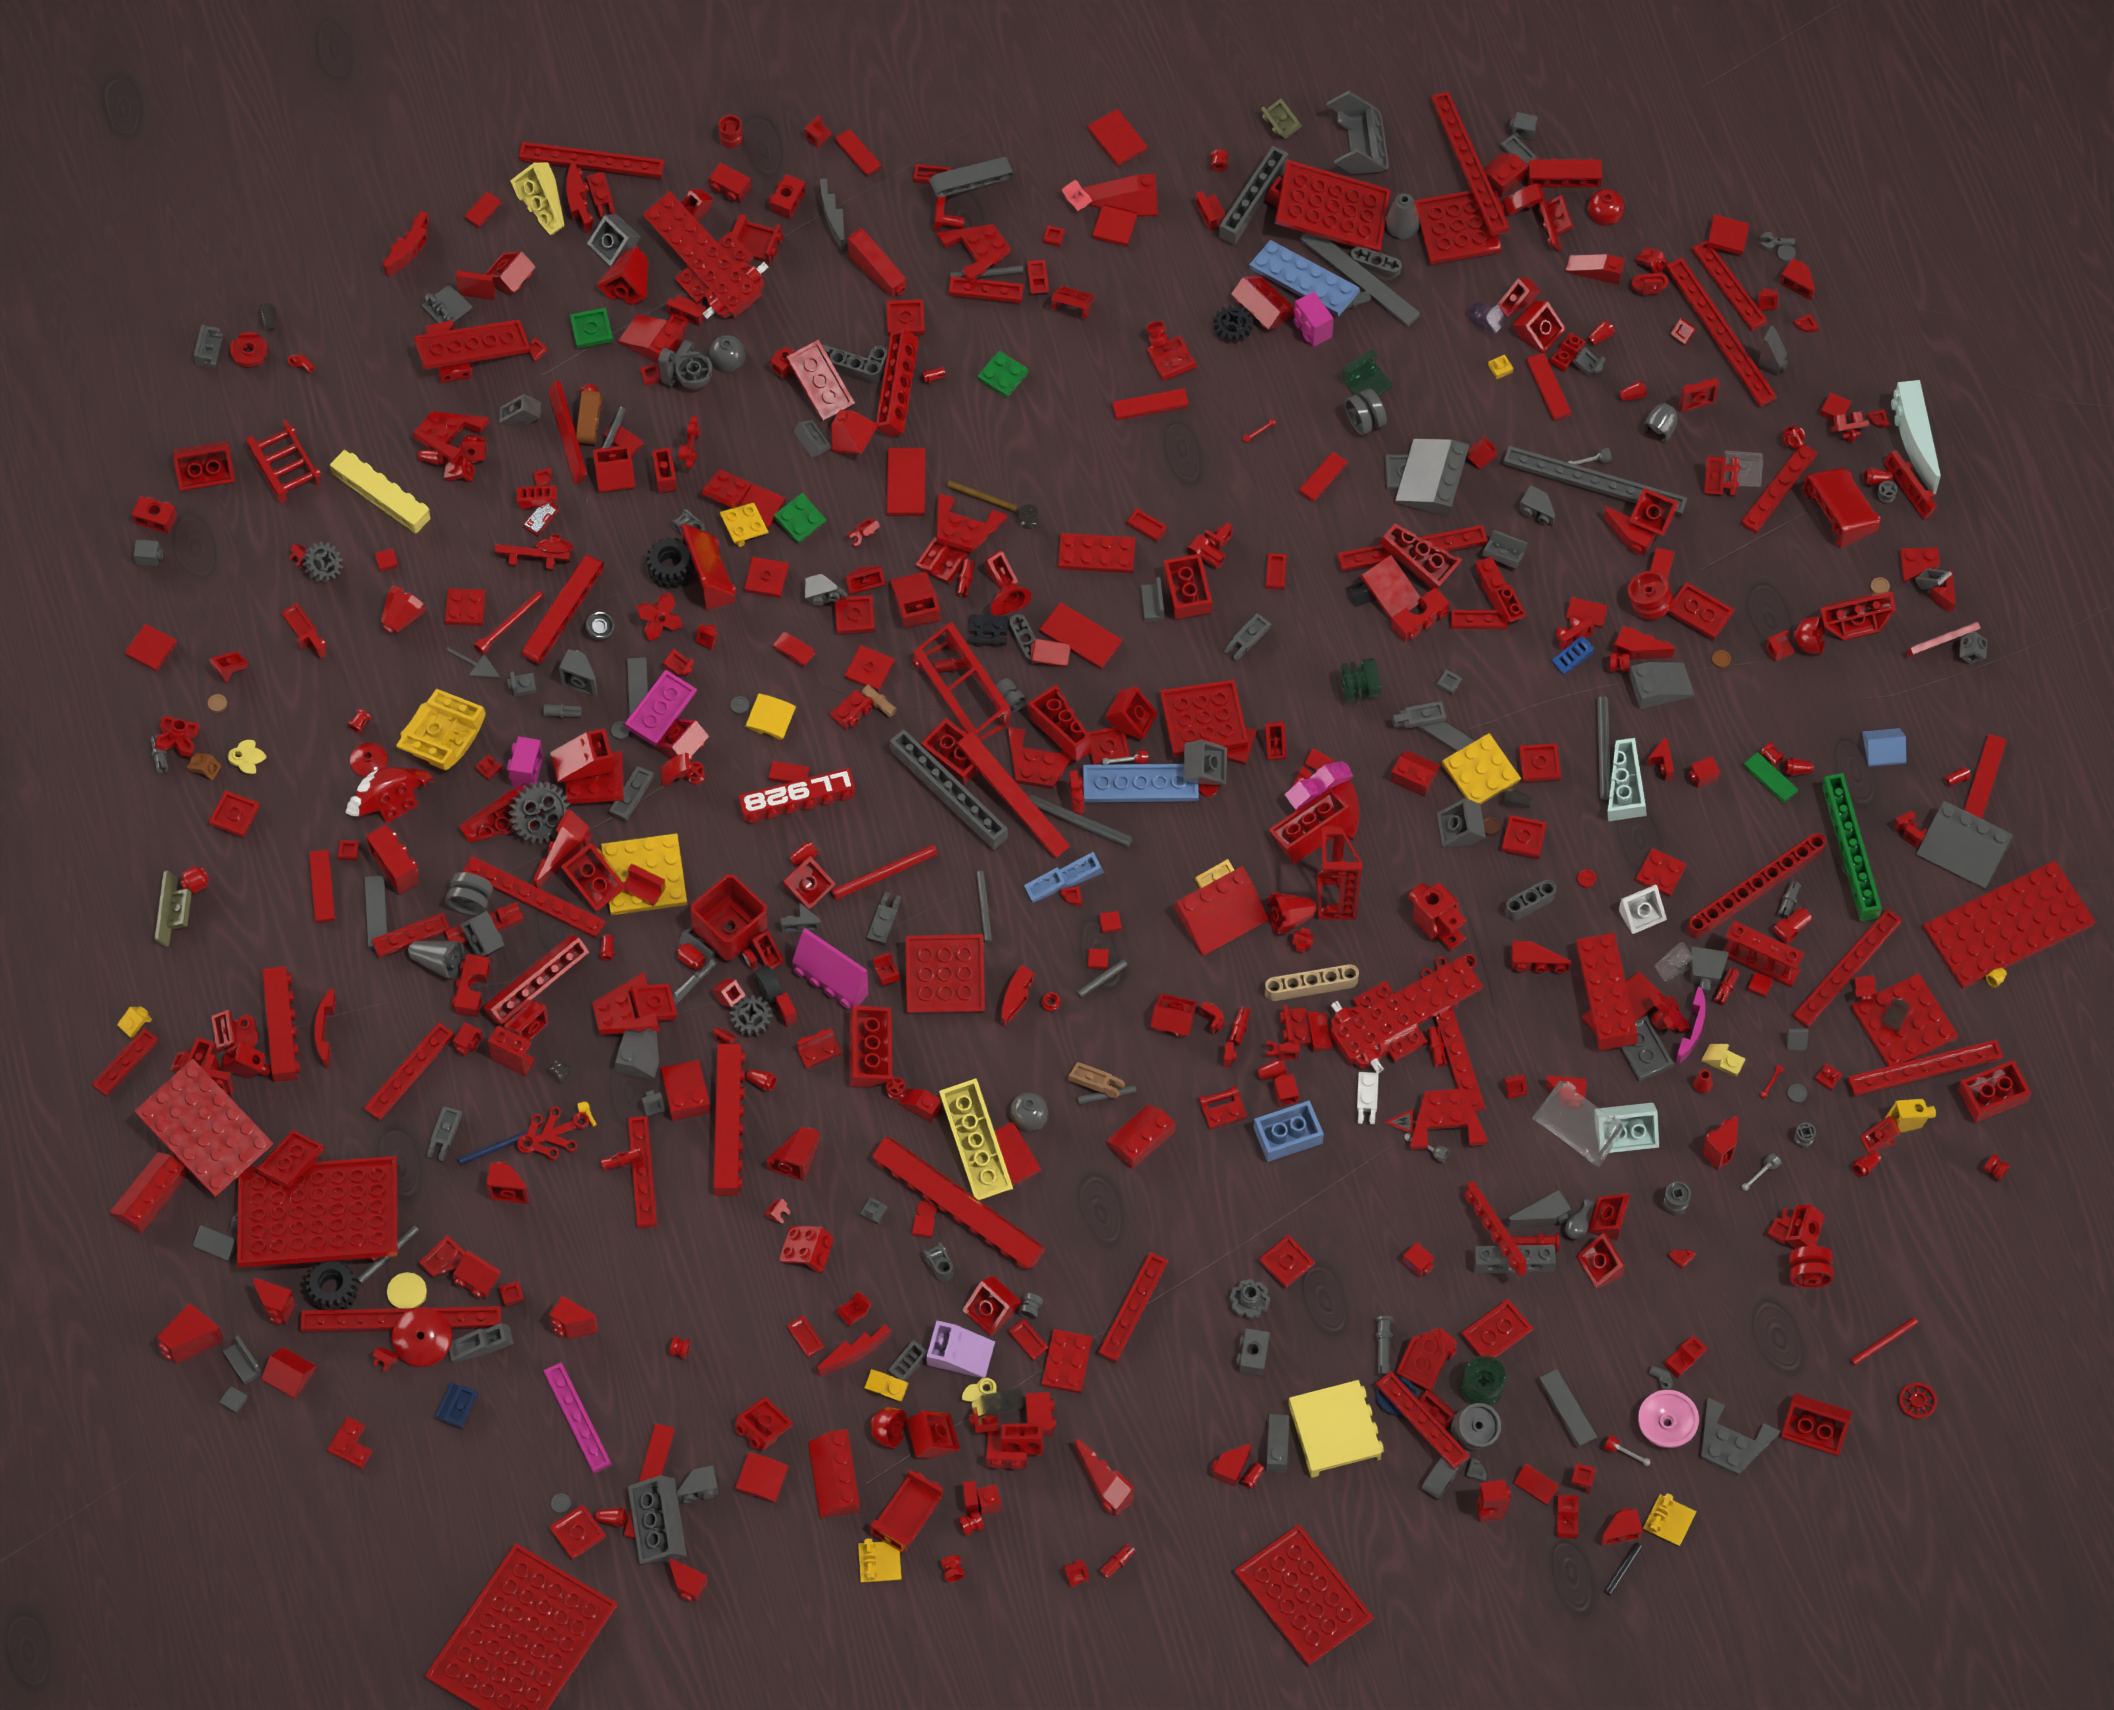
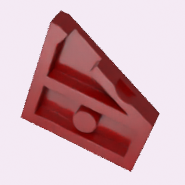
M1938 547L1901 548L1900 550L1903 584L1919 576L1927 568H1939Z
M447 1235L419 1261V1264L432 1277L455 1271L466 1252Z

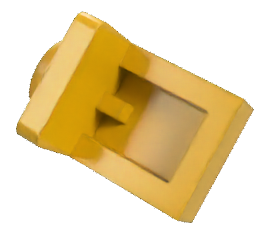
M140 1006L130 1007L117 1025L129 1037H134L145 1022H151L152 1018L148 1015L149 1013L145 1008Z

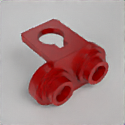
M1662 273L1641 274L1635 276L1632 280V288L1642 293V295L1659 294L1668 286V278Z

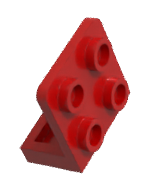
M792 1226L788 1231L779 1260L782 1263L807 1264L816 1273H823L834 1237L823 1227Z
M999 1428L1000 1431L988 1432L986 1467L1027 1469V1453L1002 1451V1428Z

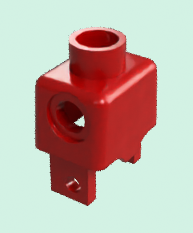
M1423 882L1413 888L1408 896L1409 900L1414 904L1413 918L1432 941L1439 938L1450 951L1465 942L1466 937L1458 930L1467 923V920L1459 912V901L1441 883H1435L1429 887ZM1453 938L1456 941L1450 942L1449 939Z

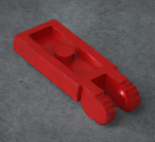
M604 171L587 175V183L600 218L604 217L605 213L602 207L606 206L609 207L610 214L614 215L613 199Z

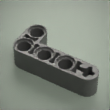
M821 344L838 374L870 384H876L881 380L887 359V349L879 345L873 347L869 357L865 358Z

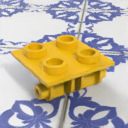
M755 503L720 512L733 542L739 547L745 545L746 539L768 533Z
M1667 1493L1665 1496L1660 1494L1643 1529L1680 1546L1697 1511L1673 1501L1671 1494Z
M865 1539L864 1543H858L861 1583L902 1580L899 1550L885 1542H872V1539Z

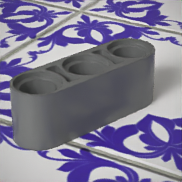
M1544 880L1508 899L1505 909L1506 917L1511 921H1516L1551 903L1555 898V883L1551 880ZM1543 890H1549L1551 893H1544ZM1527 899H1533L1534 902H1529ZM1516 907L1518 910L1513 911L1510 908Z
M1441 1457L1425 1480L1422 1489L1440 1499L1465 1462L1454 1470Z

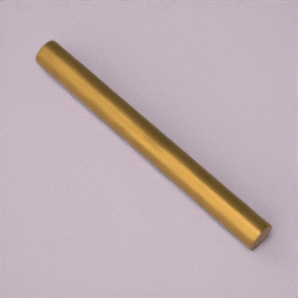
M951 480L948 482L947 487L1013 512L1018 510V505Z

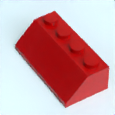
M1329 788L1268 830L1284 854L1295 864L1322 846V827L1334 825L1342 827L1344 831L1357 821L1350 806L1332 788ZM1326 837V842L1334 837Z
M852 1006L849 1015L850 1087H872L892 1081L891 1008Z
M158 1152L109 1212L110 1215L139 1234H142L189 1175L188 1169L174 1156Z
M848 1429L827 1432L808 1442L820 1519L860 1513Z

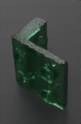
M1373 349L1343 367L1342 380L1357 396H1359L1361 391L1368 388L1373 389L1379 396L1393 387V383L1376 364L1377 354Z

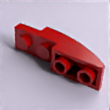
M572 162L567 176L569 210L572 220L580 219L585 233L592 231V224L594 223L592 214L586 210L588 209L586 200H588L587 193L589 188L587 183L581 179L583 178L581 168H577L575 162Z
M420 211L418 217L416 216L413 220L411 230L407 231L405 239L399 237L396 243L392 244L391 253L383 261L386 276H391L409 264L428 241L426 228L429 224L427 212Z
M1489 557L1475 562L1474 567L1482 580L1480 585L1495 609L1509 623L1525 618L1527 615L1511 584H1506L1494 559Z

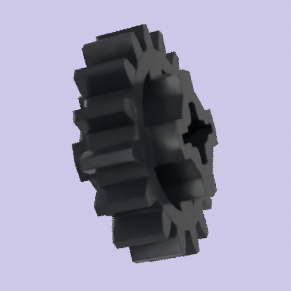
M1229 304L1228 309L1222 307V311H1217L1216 317H1214L1216 335L1222 334L1221 339L1228 338V342L1235 339L1237 343L1238 338L1245 340V335L1250 336V330H1253V317H1250V311L1245 313V307L1238 309L1237 304L1235 308H1232L1231 304Z

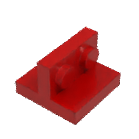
M208 1053L203 1069L227 1095L232 1096L234 1087L230 1074L220 1071L216 1056Z

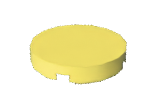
M405 1272L392 1278L388 1284L387 1295L391 1305L396 1308H416L426 1300L427 1289L425 1282L420 1276L415 1273Z

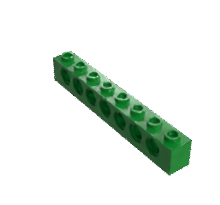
M1844 773L1825 776L1822 788L1860 922L1878 919L1882 907Z

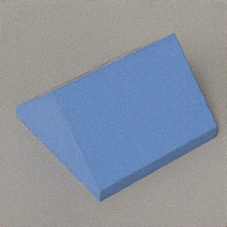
M1900 728L1862 732L1868 767L1906 763V736Z

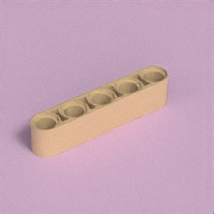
M1343 965L1272 977L1265 984V996L1270 1001H1279L1350 989L1358 983L1359 970L1354 965ZM1351 974V975H1353L1354 977H1353V978H1347L1346 975ZM1327 978H1334L1335 981L1330 982ZM1314 981L1316 984L1310 985L1307 982ZM1290 984H1294V985H1296L1297 987H1296V988H1291V987H1289V985H1290ZM1275 987V988H1277L1278 990H1277V991H1271L1270 988Z

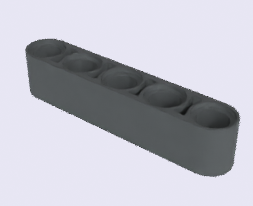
M1001 157L938 173L932 176L929 182L935 195L943 197L1008 180L1014 175L1008 159Z

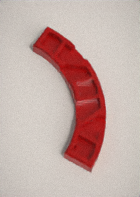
M1312 748L1305 762V767L1317 772L1323 765L1335 763V761ZM1351 780L1334 786L1332 789L1350 806L1357 821L1344 830L1348 839L1354 841L1359 824V802Z

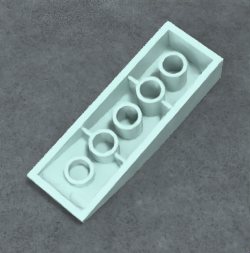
M1920 380L1898 382L1897 388L1894 390V399L1891 400L1892 410L1896 412L1895 425L1899 426V431L1912 465L1928 490H1931L1935 495L1941 475Z

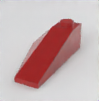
M526 783L507 792L459 825L467 840L472 842L501 834L508 835L511 832L518 831L512 828L516 823L509 821L514 817L509 814L510 811H514V808L509 805L516 803L513 797H519L518 790L524 792L523 786L527 787ZM528 802L525 806V809L529 810L532 806V803ZM536 820L530 823V828L535 827Z
M569 809L566 810L556 829L558 834L555 842L551 841L548 846V857L542 859L533 879L534 886L537 888L542 887L562 869L561 866L580 852L591 840L592 835L590 834L589 826Z
M1077 1439L1075 1441V1449L1103 1503V1508L1109 1514L1113 1513L1117 1517L1134 1501V1486L1116 1469L1112 1472L1105 1460L1098 1461L1095 1452Z

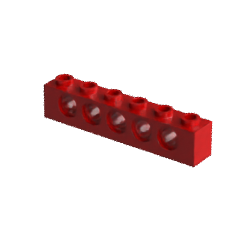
M905 328L892 332L890 335L876 420L877 429L889 438L904 433L919 338Z

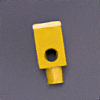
M1923 1099L1899 1100L1895 1102L1886 1118L1893 1116L1900 1132H1906L1922 1128L1927 1119L1936 1117V1110L1934 1106L1926 1107L1925 1100Z

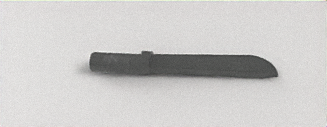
M713 959L699 972L697 971L672 995L675 1006L716 966L717 963Z

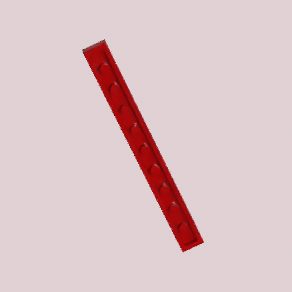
M1449 91L1432 95V103L1491 236L1509 232L1507 221Z
M1681 257L1666 264L1667 271L1758 405L1762 407L1775 401L1776 394L1684 259Z
M501 1306L432 1308L445 1316L451 1329L490 1328L501 1323ZM413 1308L301 1310V1332L393 1330L399 1317Z

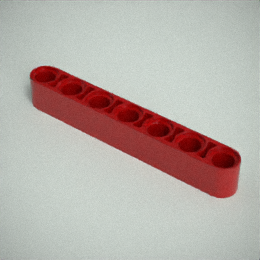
M588 554L585 555L522 651L523 657L537 664L543 662L602 573L605 565L603 561Z

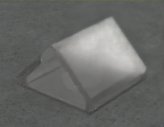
M1724 452L1726 464H1731L1732 457L1739 458L1740 472H1738L1737 478L1739 486L1761 487L1762 453ZM1725 471L1724 481L1730 480L1731 471Z

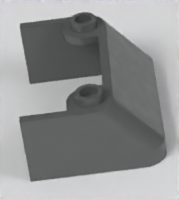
M1350 91L1326 102L1329 108L1338 113L1337 121L1339 125L1348 130L1351 152L1334 160V164L1351 174L1382 172L1388 169L1387 147L1380 111Z

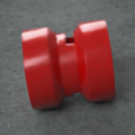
M1154 321L1147 325L1146 329L1150 335L1149 341L1152 346H1161L1167 343L1168 337L1164 333L1165 325L1163 322Z
M1610 653L1609 672H1615L1616 670L1629 672V653H1623L1622 655Z
M1993 1154L1983 1170L1987 1173H1992L1994 1178L2000 1181L2011 1165L2007 1162H2002L1999 1156Z
M977 1510L971 1512L970 1516L958 1518L965 1536L972 1534L975 1529L978 1531L985 1529L982 1518Z
M959 1555L948 1556L941 1560L947 1582L959 1581L965 1577Z

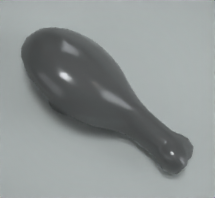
M1585 1199L1580 1212L1572 1215L1566 1221L1565 1233L1569 1238L1579 1239L1586 1234L1588 1230L1587 1214L1594 1206L1593 1201Z

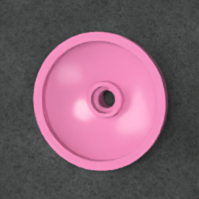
M1661 1390L1651 1394L1644 1400L1639 1410L1638 1421L1642 1433L1650 1442L1660 1447L1675 1448L1686 1444L1693 1438L1699 1425V1414L1695 1404L1686 1395L1674 1390ZM1664 1422H1670L1671 1425L1666 1426L1664 1425Z

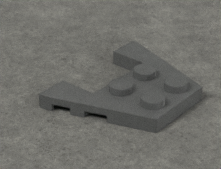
M1708 1398L1701 1459L1738 1476L1779 1436L1780 1430L1764 1423L1756 1440L1750 1439L1718 1424L1717 1422L1725 1405Z

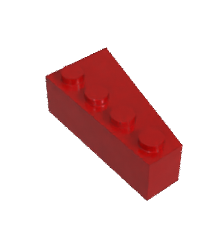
M1394 524L1378 542L1430 589L1438 588L1462 561L1461 558L1452 556L1448 551L1437 548L1431 542L1417 537L1416 534L1397 524Z

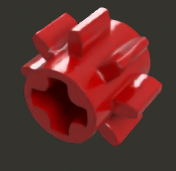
M1795 425L1787 427L1783 431L1784 435H1782L1785 446L1790 445L1791 448L1801 446L1804 443L1803 439L1806 438L1802 427L1797 429Z
M1302 927L1300 932L1295 931L1292 945L1296 946V951L1305 953L1306 949L1311 950L1314 935H1310V929Z

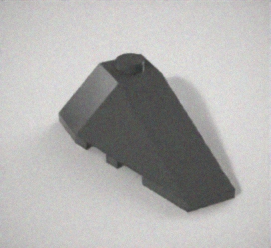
M634 1006L633 1009H634L635 1017H636V1019H637V1014H636V1010H635V1006ZM644 1029L643 1032L625 1030L615 1062L618 1073L655 1080L659 1066L657 1031L652 1029Z

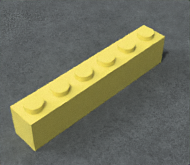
M343 450L330 464L332 475L415 534L430 520L429 508L424 503L417 502L410 493L403 492L396 483L389 482L382 473L375 472L368 463L361 462L354 453Z

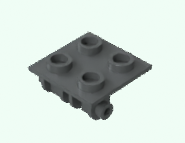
M450 284L435 295L428 293L425 296L426 302L421 305L438 323L446 321L455 322L473 309Z

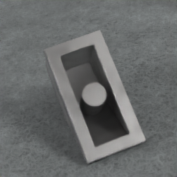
M523 394L500 407L499 423L530 424L540 418L541 402Z

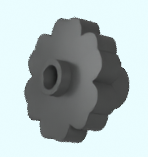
M1252 1279L1240 1281L1239 1287H1233L1230 1294V1302L1233 1303L1232 1310L1239 1317L1246 1315V1318L1249 1320L1260 1318L1261 1312H1266L1270 1305V1297L1267 1296L1268 1288L1262 1282L1254 1283Z

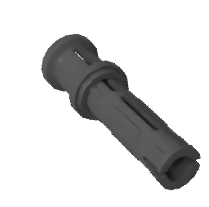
M1378 1316L1376 1318L1378 1323L1376 1338L1379 1344L1377 1376L1384 1377L1390 1372V1345L1394 1337L1392 1333L1394 1318L1391 1316Z

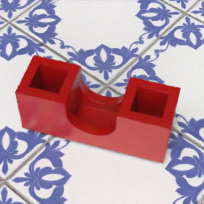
M1435 587L1421 597L1420 607L1424 610V613L1416 615L1405 608L1392 617L1391 627L1404 642L1414 639L1423 629H1429L1436 620L1446 617L1449 613L1450 603Z
M466 954L465 961L462 960L460 966L462 975L456 982L457 995H454L452 999V1007H454L456 1014L479 1018L483 1001L481 992L472 991L470 987L477 982L487 983L491 968L489 957Z
M1505 1480L1482 1482L1480 1484L1481 1496L1477 1500L1480 1522L1503 1520L1505 1513L1508 1512V1505H1510V1486H1506Z

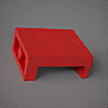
M739 214L732 234L753 255L754 260L770 264L772 258L776 257L778 243H781L784 237L781 225L777 224L774 229L748 222L747 215Z
M500 1026L496 1027L488 1040L492 1061L526 1077L535 1063V1058L526 1054L531 1046V1042Z

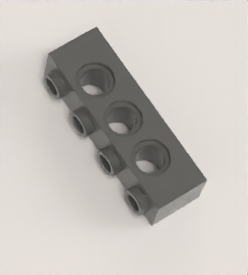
M1555 1245L1517 1246L1526 1259V1273L1554 1272L1556 1265ZM1475 1246V1274L1516 1273L1515 1270L1511 1269L1507 1257L1501 1254L1499 1246Z

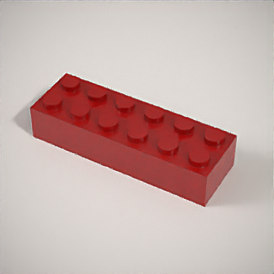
M1615 933L1576 939L1577 955L1599 1051L1638 1044L1637 1028Z

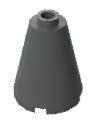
M1406 193L1399 194L1386 215L1384 226L1389 236H1395L1399 240L1414 237L1420 228L1419 215L1411 195Z
M414 941L408 948V954L417 963L447 979H453L460 971L461 963L459 962L460 958L464 957V946L458 941Z

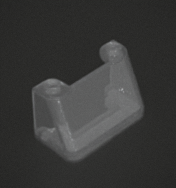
M1559 1081L1532 1119L1554 1133L1582 1156L1586 1157L1592 1164L1600 1167L1623 1131V1121L1615 1115L1612 1118L1577 1093L1575 1091L1577 1087L1569 1081H1566V1083Z

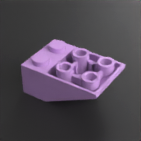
M936 1321L927 1353V1365L974 1377L986 1378L995 1341L960 1326Z

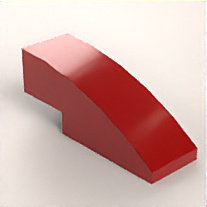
M1021 965L1015 973L1005 994L1002 1006V1026L1004 1027L1029 1000V991L1027 989L1034 982V972L1024 965Z

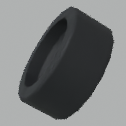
M765 965L753 971L754 979L764 999L769 1004L775 1002L776 997L783 994L772 969Z

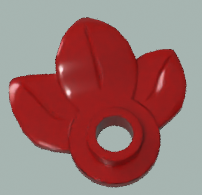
M242 1015L238 1020H233L237 1043L241 1042L255 1048L258 1041L255 1019L250 1015ZM248 1021L247 1026L243 1027L244 1022Z

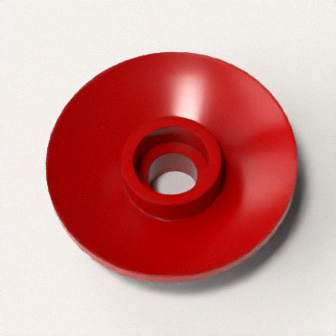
M552 534L550 538L539 540L536 543V547L547 552L561 553L573 550L574 544L562 539L561 535Z
M376 743L361 744L353 750L350 756L352 770L362 777H367L371 772L387 767L388 755L385 749Z

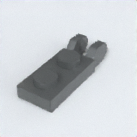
M1256 613L1233 637V640L1226 646L1224 652L1230 654L1236 645H1239L1241 648L1233 656V659L1238 661L1272 627V624Z
M888 892L884 893L881 905L879 904L867 936V941L884 946L889 938L901 901V896L896 895L892 908L886 907L890 898Z
M443 1106L430 1140L431 1144L427 1157L432 1158L435 1154L436 1146L439 1145L442 1146L439 1153V1161L445 1160L448 1148L452 1144L461 1120L462 1111Z

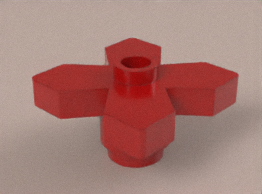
M670 592L659 596L657 603L649 604L645 602L636 606L639 617L648 620L644 627V632L650 641L660 636L663 626L672 631L683 626L680 616L671 613L675 606V601Z
M163 715L160 729L164 733L157 735L154 748L167 751L175 746L180 755L192 757L195 744L190 739L197 737L200 724L190 721L186 723L182 719H174L173 717Z
M1656 993L1651 997L1653 1003L1659 1009L1651 1017L1652 1023L1657 1029L1661 1030L1668 1027V1029L1675 1030L1678 1028L1683 1033L1691 1029L1687 1019L1680 1014L1679 1005L1673 996L1665 998L1661 993Z

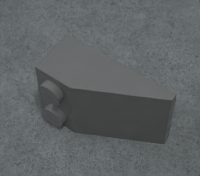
M1647 662L1631 666L1629 679L1640 709L1694 697L1684 663Z

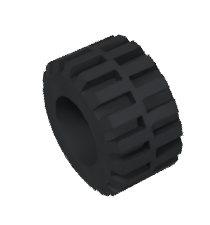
M666 537L667 540L659 539V543L654 542L652 544L653 548H649L646 557L649 576L655 584L659 583V586L662 588L663 586H666L667 589H671V586L679 588L678 585H685V581H690L691 575L694 574L695 567L685 541H679L675 537L674 540L671 537ZM667 559H676L680 561V563L674 567H665L661 565V563Z
M341 1260L325 1263L322 1261L319 1266L316 1264L313 1266V1271L310 1270L308 1272L309 1277H306V1289L309 1299L315 1308L319 1307V1310H340L343 1308L346 1310L348 1309V1304L352 1305L354 1303L353 1298L356 1299L358 1285L352 1268L348 1267L346 1262L342 1264ZM336 1279L343 1282L342 1287L336 1292L326 1293L321 1290L323 1284L329 1280Z

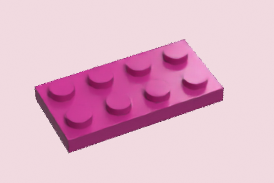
M665 670L626 721L624 727L656 747L695 696L697 689Z

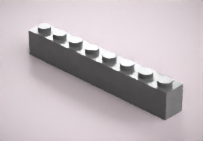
M903 729L890 740V751L993 850L1008 839V828L910 734Z

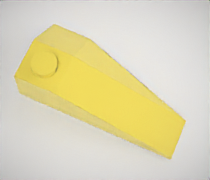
M533 163L510 180L517 197L526 203L527 209L538 217L539 223L550 235H554L565 226L556 180L549 163Z

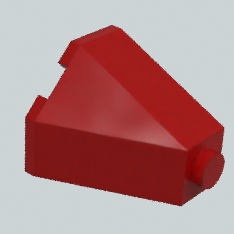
M638 246L623 252L597 283L598 288L607 298L626 300L625 303L631 305L645 299L647 296L648 258Z
M801 1127L767 1159V1170L805 1181L821 1141L820 1133L814 1128Z

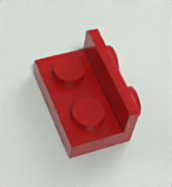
M856 689L830 713V717L847 731L850 727H854L864 714L867 715L872 710V698L870 696L866 698Z
M1287 1005L1283 1006V1012L1280 1013V1022L1285 1025V1030H1283L1284 1042H1292L1295 1045H1300V1047L1311 1046L1312 1040L1306 1007L1288 1009Z
M832 1028L829 1030L823 1029L816 1035L803 1037L797 1042V1051L806 1070L842 1056Z

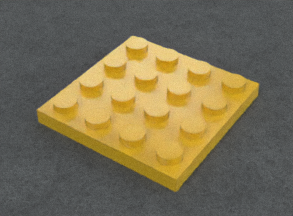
M677 833L601 844L602 853L623 883L628 878V868L632 863L665 879L666 889L654 906L622 891L609 902L611 915L687 905Z

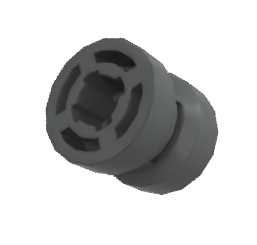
M1806 1122L1801 1123L1797 1127L1794 1140L1799 1147L1808 1148L1813 1144L1816 1129L1812 1124Z
M1026 1293L1023 1298L1024 1303L1020 1306L1018 1313L1024 1318L1036 1320L1039 1314L1038 1308L1042 1306L1043 1299L1036 1294Z

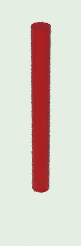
M1915 1317L1911 1318L1850 1359L1851 1363L1856 1366L1917 1325V1319Z

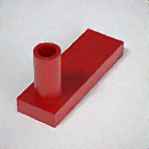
M946 196L937 197L933 231L940 232L942 225L963 228L964 217L944 214Z

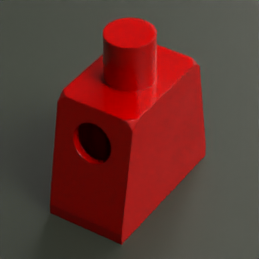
M239 1042L225 1051L220 1069L251 1079L257 1074L267 1077L271 1066L264 1063V1053Z

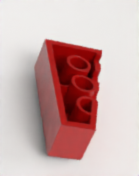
M1057 684L1027 703L1028 718L1076 762L1091 752L1090 736L1080 720L1078 721L1073 709L1067 704V700L1064 695L1062 696Z

